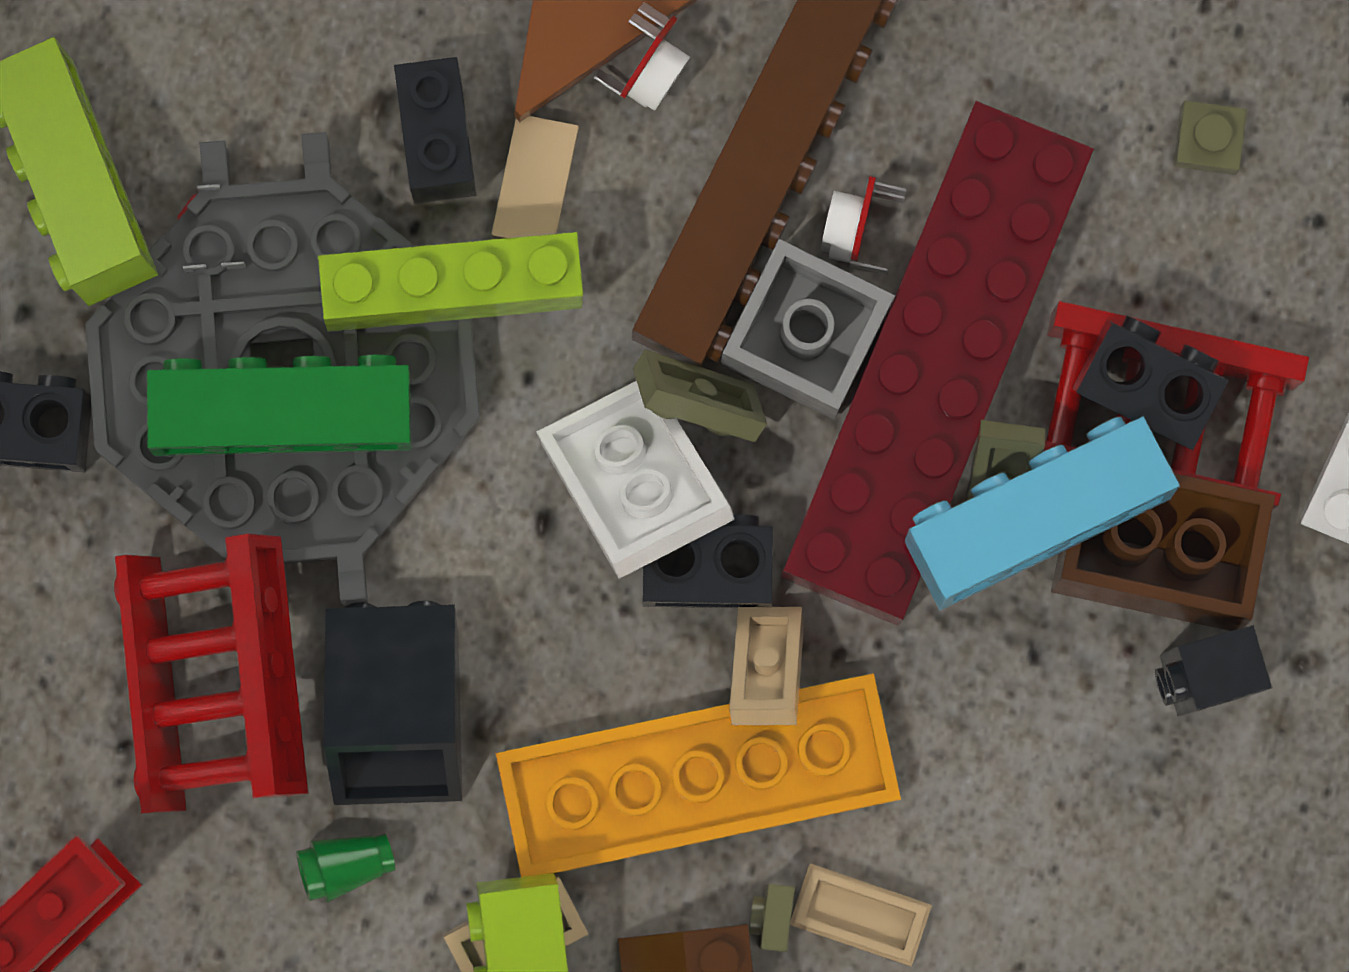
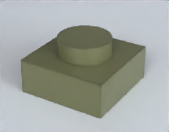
M1184 100L1180 109L1173 167L1236 175L1240 170L1247 109Z
M767 884L765 897L753 895L749 934L760 935L759 949L787 952L795 887Z

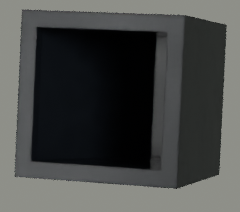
M416 601L408 606L376 607L369 603L359 602L348 604L343 608H326L323 749L334 805L462 801L459 639L455 604L440 605L433 601Z

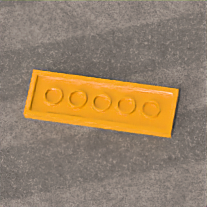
M874 673L799 689L797 725H732L730 704L496 753L521 877L549 873L555 874L901 800Z

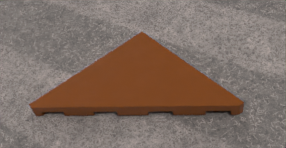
M533 0L514 116L521 122L647 36L646 33L628 22L635 13L655 27H660L659 24L638 11L643 2L670 19L698 0Z

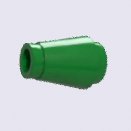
M385 833L374 837L370 835L310 841V848L296 851L301 880L309 901L324 898L325 902L329 903L382 877L385 873L396 870L392 849Z

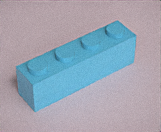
M1122 417L1109 420L1091 430L1087 434L1090 442L1070 452L1066 451L1064 445L1053 447L1029 461L1032 468L1031 471L1012 480L1008 479L1006 473H1000L976 485L971 489L974 498L952 509L948 501H942L915 515L912 519L916 526L908 530L905 544L939 611L1170 500L1180 485L1144 417L1126 425Z

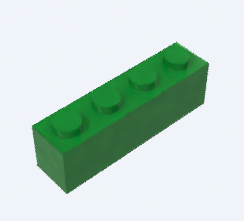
M391 355L360 356L357 358V366H332V359L330 357L302 356L293 358V367L267 368V359L257 357L229 359L228 368L202 369V361L198 359L179 358L164 360L163 370H147L148 449L154 456L412 451L409 366L396 365V357Z

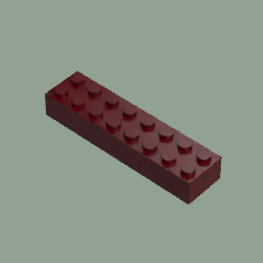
M975 101L780 578L898 626L903 621L921 577V573L905 544L908 530L916 526L912 518L939 502L948 501L950 505L978 437L981 420H984L1094 148Z

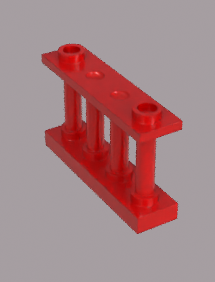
M1059 301L1052 310L1047 336L1060 338V347L1066 350L1043 452L1059 445H1064L1067 452L1077 448L1072 447L1071 444L1082 395L1076 393L1072 387L1106 320L1108 319L1122 326L1126 318L1125 315ZM1134 318L1162 332L1156 344L1178 355L1184 344L1189 345L1219 360L1214 371L1222 377L1226 375L1248 380L1246 388L1252 391L1233 482L1196 474L1205 428L1193 450L1176 442L1171 464L1172 472L1174 474L1275 495L1273 509L1278 507L1281 493L1258 488L1277 396H1284L1285 389L1294 390L1305 381L1309 357ZM1128 346L1115 349L1114 351L1123 352L1122 361L1128 363L1124 381H1128L1136 376L1140 369V355L1135 348ZM1188 376L1190 379L1183 409L1190 407L1198 396V385L1191 376ZM1117 413L1116 418L1122 417L1125 425L1133 421Z
M247 533L225 537L227 550L225 561L162 572L160 557L139 555L115 556L117 576L114 582V593L120 605L136 761L134 787L140 800L141 814L187 811L184 790L242 781L251 782L253 798L309 794L281 536ZM225 587L231 588L234 616L231 626L168 636L165 597ZM233 651L237 652L241 683L239 690L175 700L171 661ZM237 716L244 717L248 749L246 755L182 764L178 725Z
M76 835L0 907V972H52L134 895L143 884L100 838H97L89 846L81 836Z

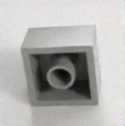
M779 239L722 353L721 365L835 420L895 295Z

